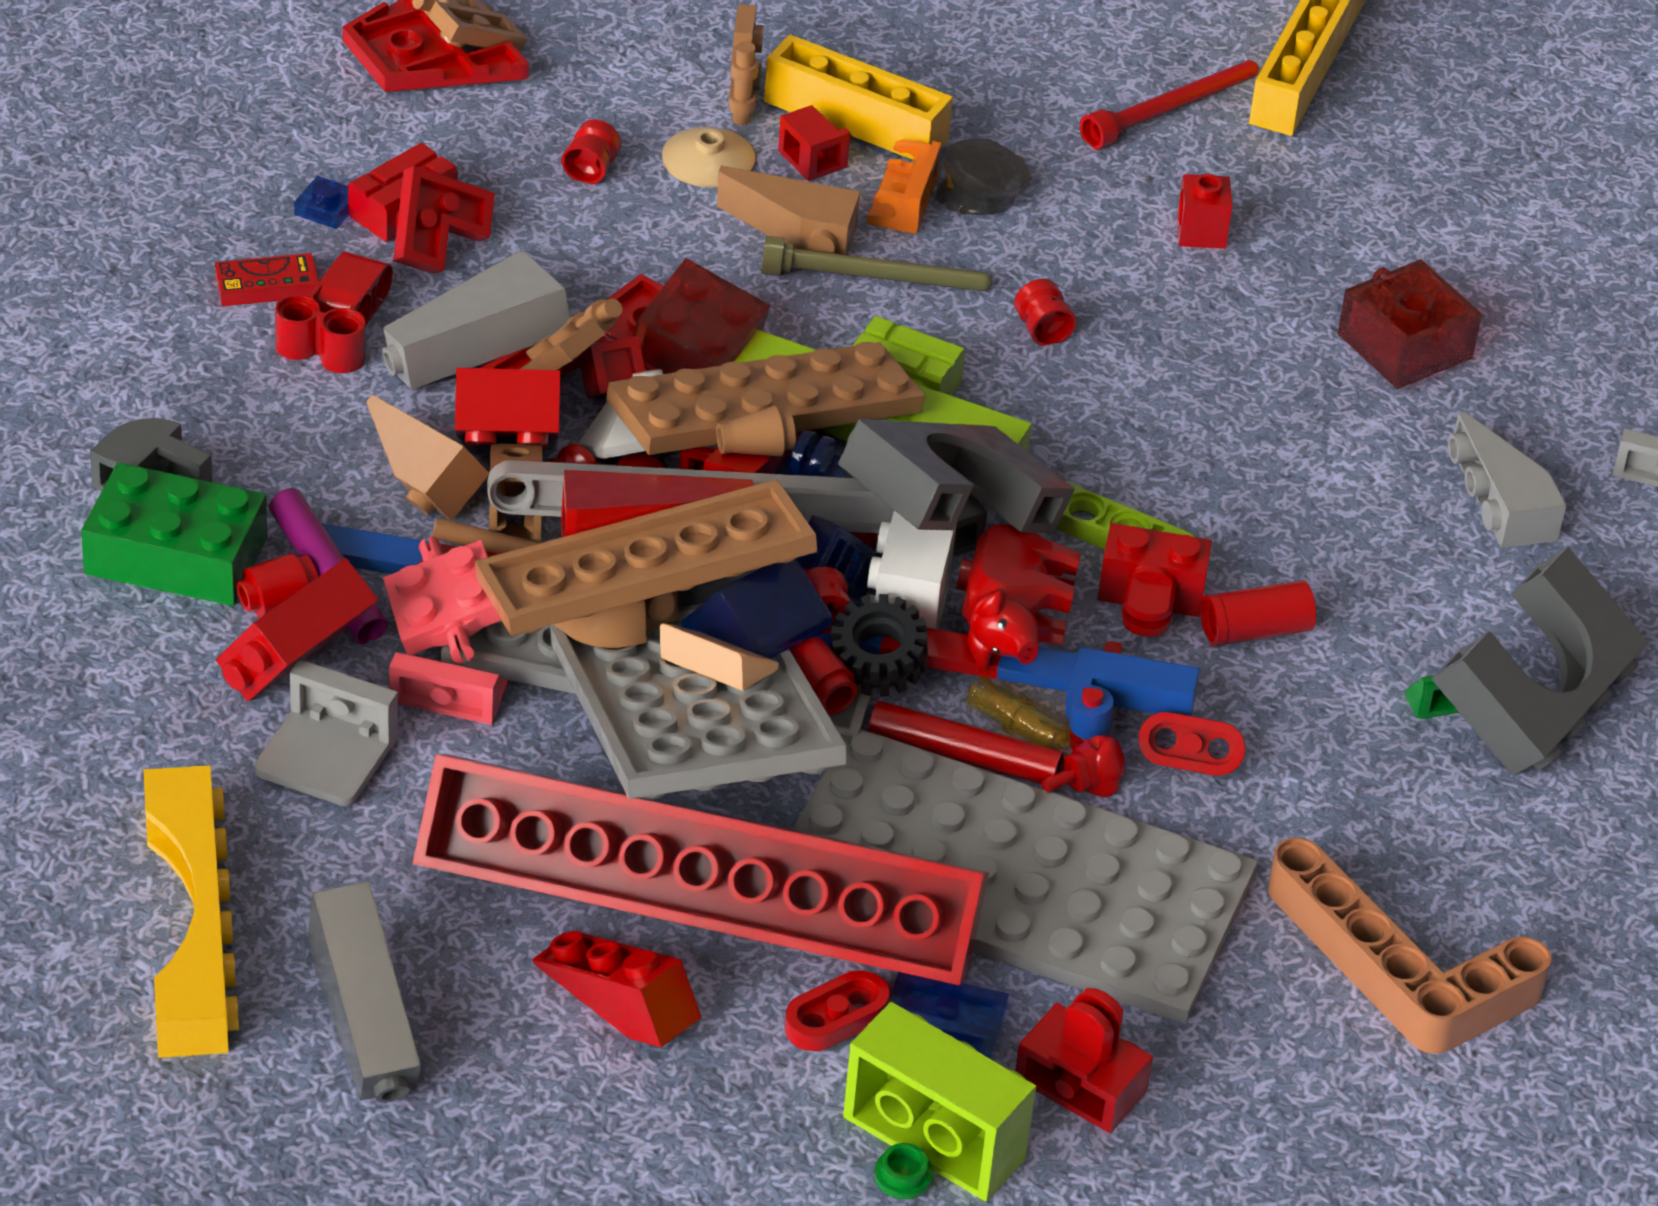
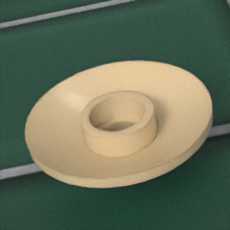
M695 127L678 132L665 143L662 150V161L668 172L685 183L699 187H718L721 165L752 171L755 166L756 156L751 144L739 134L717 127Z

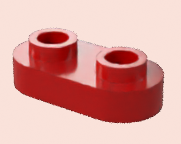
M1159 712L1150 716L1142 724L1138 736L1141 752L1152 763L1215 776L1226 775L1237 769L1242 763L1246 751L1245 740L1235 726L1227 722L1174 712ZM1169 728L1174 731L1176 743L1173 747L1165 749L1157 744L1156 734L1160 729ZM1215 738L1226 740L1229 744L1227 756L1224 758L1213 757L1208 748L1211 740Z
M855 970L840 975L790 1001L785 1014V1035L793 1045L807 1051L826 1050L861 1033L888 1005L889 987L880 976L869 971ZM853 1004H864L865 1006L858 1008L853 1006Z

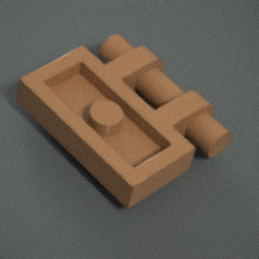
M412 0L413 7L424 10L432 22L441 30L440 36L454 46L465 47L468 44L479 46L483 49L510 41L521 52L528 39L505 14L493 12L492 6L483 3L481 0Z
M738 4L728 103L729 110L733 112L732 121L737 125H747L750 123L751 113L756 109L757 96L753 90L760 89L762 63L755 57V53H762L764 25H756L757 6Z
M600 299L589 305L585 312L573 315L563 327L552 335L543 338L526 352L531 360L520 369L558 370L571 362L615 325L618 317L622 314L621 303L616 299Z

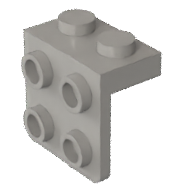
M299 659L290 672L291 711L256 760L255 773L261 779L340 806H350L355 803L398 739V692L379 684L370 683Z

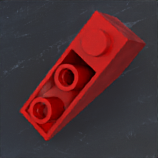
M573 930L555 937L547 949L532 959L535 966L629 1039L662 1048L702 1018L681 959Z

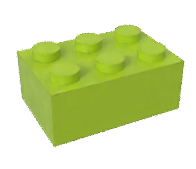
M890 1002L850 1043L843 1117L891 1146L898 1143H909L918 1146L926 1153L933 1166V1171L987 1202L1026 1159L1036 1085L1027 1081L1020 1073L1007 1069L977 1052L970 1044L958 1041L929 1024L922 1016L910 1013L895 1003Z

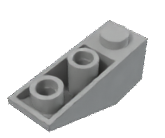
M1459 412L1454 434H1450L1448 438V452L1451 461L1459 463L1465 475L1467 493L1471 497L1476 496L1482 508V520L1485 528L1488 531L1493 530L1501 548L1558 541L1567 505L1549 471L1468 413Z

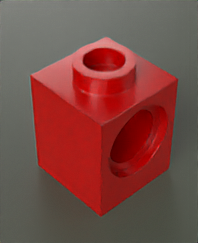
M1183 174L1177 210L1179 246L1226 249L1233 207L1230 177L1213 174Z
M638 336L595 343L578 355L587 399L607 396L608 382L628 380L633 377L632 374L645 371Z

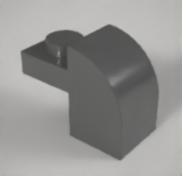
M147 418L125 423L112 430L90 450L92 485L101 491L117 462L213 482L212 455L196 446L183 442L181 424L175 421Z

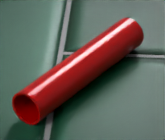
M880 700L875 704L868 732L959 762L1038 784L1060 773L1064 752Z

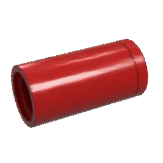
M1305 580L1205 595L1200 604V619L1202 629L1210 645L1216 647L1312 631L1316 624V605L1309 584Z

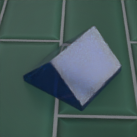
M796 559L787 563H775L764 566L720 589L681 621V627L697 630L768 659L779 655L833 625L832 614Z

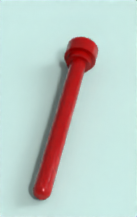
M1253 60L1244 61L1116 113L1099 109L1086 114L1081 118L1079 124L1082 139L1095 150L1115 143L1121 131L1255 77L1259 71L1258 64Z

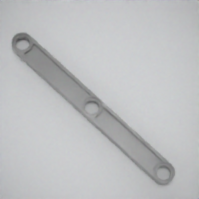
M510 460L495 465L487 479V493L491 505L502 513L561 517L564 470L753 479L754 485L777 479L813 530L879 533L881 522L891 523L894 512L890 506L855 478ZM513 477L521 480L526 488L522 494L508 497L499 493L496 486L501 480Z

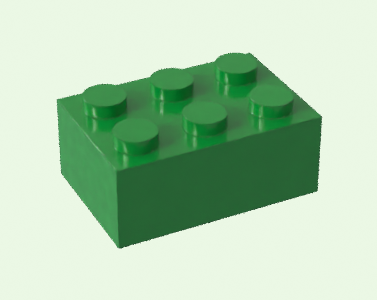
M117 462L81 529L84 574L234 606L239 597L237 583L242 581V571L255 564L268 538L266 494Z

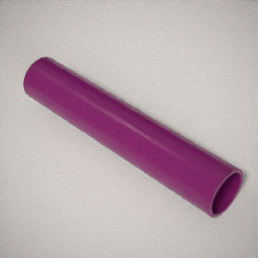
M288 488L282 490L271 499L268 506L269 512L297 554H306L310 557L318 577L344 559V556L298 489ZM374 604L348 628V631L354 640L362 645L368 643L369 640L380 638L386 632L388 622L376 604Z

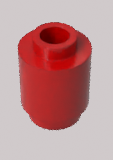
M289 553L243 569L242 581L237 583V592L244 609L247 612L254 610L257 616L261 618L318 578V574L308 555L296 556L293 553Z
M809 638L800 640L789 648L828 715L842 712L853 702L857 694L854 675L822 639Z

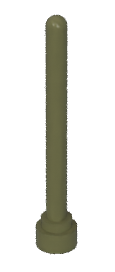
M765 236L761 274L780 276L781 271L790 272L791 268L976 291H987L992 286V278L986 272L793 249L794 244L784 243L785 238Z

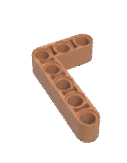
M1293 837L1285 839L1277 845L1268 882V894L1272 900L1408 1041L1419 1050L1437 1054L1449 1051L1525 1012L1540 1002L1552 959L1546 945L1539 940L1530 937L1509 939L1443 973L1318 845L1304 838Z

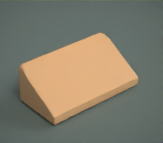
M667 623L660 625L661 658L743 691L779 670L778 662L697 630Z

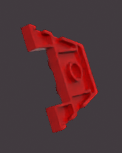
M398 0L390 6L382 2L342 27L344 44L385 92L515 81L529 78L528 61L510 41L465 53L461 47L454 46L445 41L440 36L441 30L432 22L424 10L413 7L412 0Z

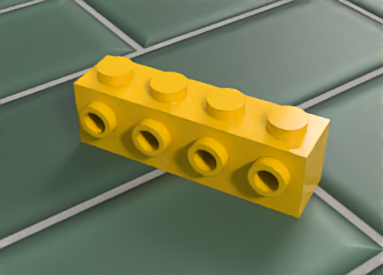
M791 34L767 57L765 103L788 112L813 105L827 120H830L835 125L837 130L846 128L850 132V136L912 160L915 159L911 154L899 153L893 150L896 141L907 139L928 144L936 141L942 143L941 149L949 141L953 96Z

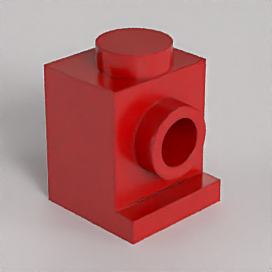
M813 105L780 116L778 151L808 182L848 168L850 132L846 128L837 130L835 125L830 120H827Z

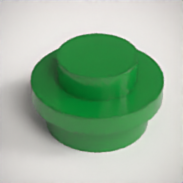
M898 1143L887 1148L878 1158L875 1164L874 1179L877 1186L885 1194L897 1199H914L926 1193L931 1187L933 1166L926 1153L918 1146L909 1143Z

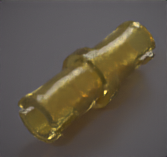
M980 677L978 679V684L982 685L984 689L976 683L971 686L967 695V705L1000 723L1002 731L1012 737L1020 735L1032 743L1056 750L1059 749L1053 746V743L1061 749L1065 747L1070 736V727L1037 709L1034 700L1023 694L1015 696L993 683L987 677Z

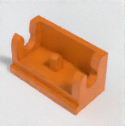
M907 139L895 142L893 150L899 153H909L914 157L915 161L906 162L902 159H889L879 190L874 196V203L867 214L866 224L914 234L918 233L938 179L941 142L932 141V144Z

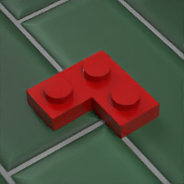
M417 166L405 169L403 171L393 261L428 273L443 271L445 269L449 232L474 241H483L490 238L495 193Z

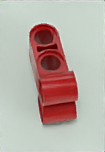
M343 251L309 296L289 295L279 300L275 307V345L277 352L281 356L292 360H303L315 354L321 356L322 365L335 373H351L360 369L365 362L366 325L383 301L379 299L385 300L391 288L393 279V267L391 264Z

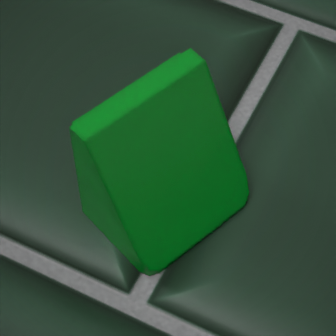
M1434 675L1421 677L1405 691V696L1417 718L1427 719L1459 713L1432 681L1431 678Z

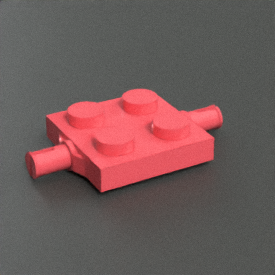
M428 537L431 551L425 539L418 546L423 562L406 566L398 572L383 577L400 639L407 655H413L432 647L449 645L452 660L463 664L461 649L467 661H470L474 655L469 637L486 626L502 621L477 580L475 561L487 558L488 554L482 540L466 546L453 548L443 554L440 541L435 537Z

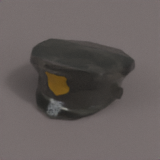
M962 140L947 147L944 157L946 177L937 186L936 200L948 210L960 214L994 215L1005 212L1013 206L1017 195L1022 193L1032 183V176L1021 156L993 140Z

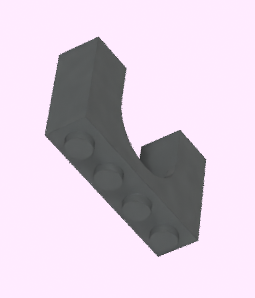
M858 419L855 428L847 439V445L838 462L839 466L918 530L953 531L971 494L989 506L1020 532L1054 533L1075 488L996 426Z
M1569 547L1536 566L1511 593L1546 635L1556 652L1561 674L1558 692L1548 690L1534 682L1490 631L1460 648L1431 678L1507 770L1514 775L1532 765L1538 771L1551 763L1562 751L1557 744L1561 740H1568L1587 724L1588 721L1583 715L1587 711H1594L1612 696L1613 691L1609 686L1612 683L1620 682L1637 668L1639 663L1634 658L1648 643L1646 638Z

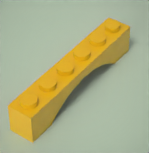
M210 765L143 769L147 845L165 859L182 879L194 906V914L185 939L170 962L154 977L158 1058L228 1053V1031H239L237 996H225V988L236 987L234 953H223L222 945L233 944L231 910L220 911L219 904L230 902L229 870L217 869V862L227 861L226 827L214 828V821L225 820L223 787L212 788Z

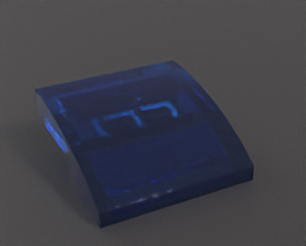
M902 972L897 973L890 1002L895 1003L910 1013L922 1016L929 1024L958 1041L970 1044L977 1052L993 1060L1008 1007L1009 993L965 983L956 985Z

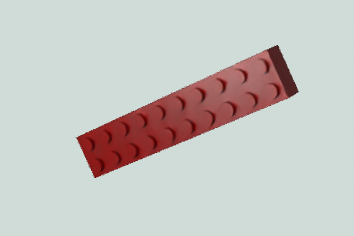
M450 754L435 755L412 862L414 865L956 985L966 983L989 872L661 800L628 799L624 792Z

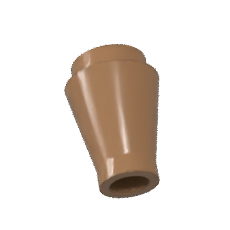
M773 405L730 422L718 423L716 426L718 448L721 454L740 453L781 457L784 451L795 448L796 433L792 414L789 409L778 410Z

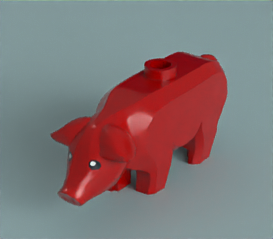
M1009 524L994 525L980 534L973 561L962 558L956 585L957 590L966 591L961 613L970 626L968 643L979 671H985L988 668L994 654L1014 657L1021 664L1026 665L1036 659L1039 642L1063 645L1067 621L1038 611L1054 609L1070 613L1075 589V578L1063 576V573L1073 576L1077 575L1081 557L1080 553L1056 542L1049 541L1036 533L1020 532Z

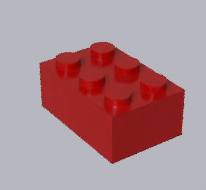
M456 368L455 432L457 437H465L467 447H491V445L497 444V438H517V444H537L542 446V449H547L548 439H558L560 370Z

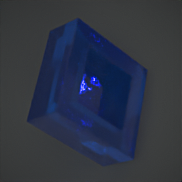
M317 175L294 201V215L337 229L349 216L348 186Z

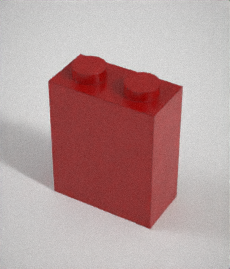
M344 558L255 621L215 660L222 668V673L227 683L233 689L240 691L244 698L250 701L288 674L299 659L306 661L338 638L379 599L348 559Z

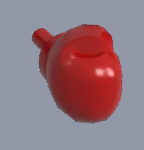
M1096 735L1086 739L1071 754L1066 755L1062 759L1063 771L1043 780L1041 786L1047 793L1069 784L1077 792L1085 790L1096 796H1112L1119 788V781L1126 774L1125 758L1121 745L1117 739L1109 735Z

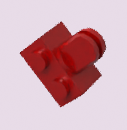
M1110 523L1097 600L1123 604L1122 621L1124 627L1133 634L1143 637L1162 635L1170 624L1172 613L1200 617V604L1204 594L1212 540Z
M1086 988L1077 995L1073 1003L1068 1005V1007L1056 1002L1021 1040L1018 1046L1015 1071L1020 1073L1027 1081L1036 1085V1092L1111 1134L1147 1092L1153 1056L1143 1051L1135 1043L1120 1038L1123 1022V1008L1104 991L1096 988Z

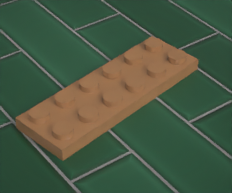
M862 342L850 347L836 349L821 348L803 354L789 356L774 355L767 359L742 363L727 362L722 366L695 370L681 369L675 373L655 376H634L628 380L608 382L606 400L647 454L653 455L716 445V426L718 423L730 422L773 405L778 410H790L795 425V432L856 423L858 419L875 420L923 412L926 395L881 342Z
M776 479L476 560L475 567L477 580L509 634L514 636L521 633H533L543 627L572 619L587 618L594 613L626 604H638L645 599L677 590H689L696 585L724 577L740 576L747 571L775 563H787L795 560L797 557L817 552L815 532Z

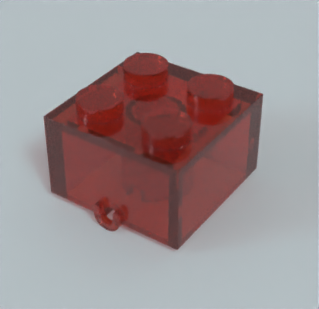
M685 258L637 320L633 336L639 337L644 366L651 370L662 369L663 374L675 373L681 369L695 370L722 366L724 363L734 362L757 330L763 331L771 305Z
M1420 259L1392 271L1382 267L1374 273L1372 279L1345 289L1337 334L1396 389H1400L1472 359L1482 313Z

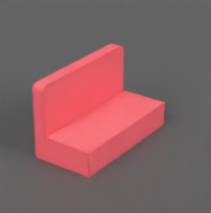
M395 652L389 665V689L398 692L399 705L490 725L494 722L509 686V680L500 679L499 674L448 664L440 660Z

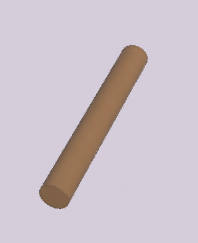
M436 518L432 531V537L464 546L482 540L486 551L497 554L540 543L441 518Z

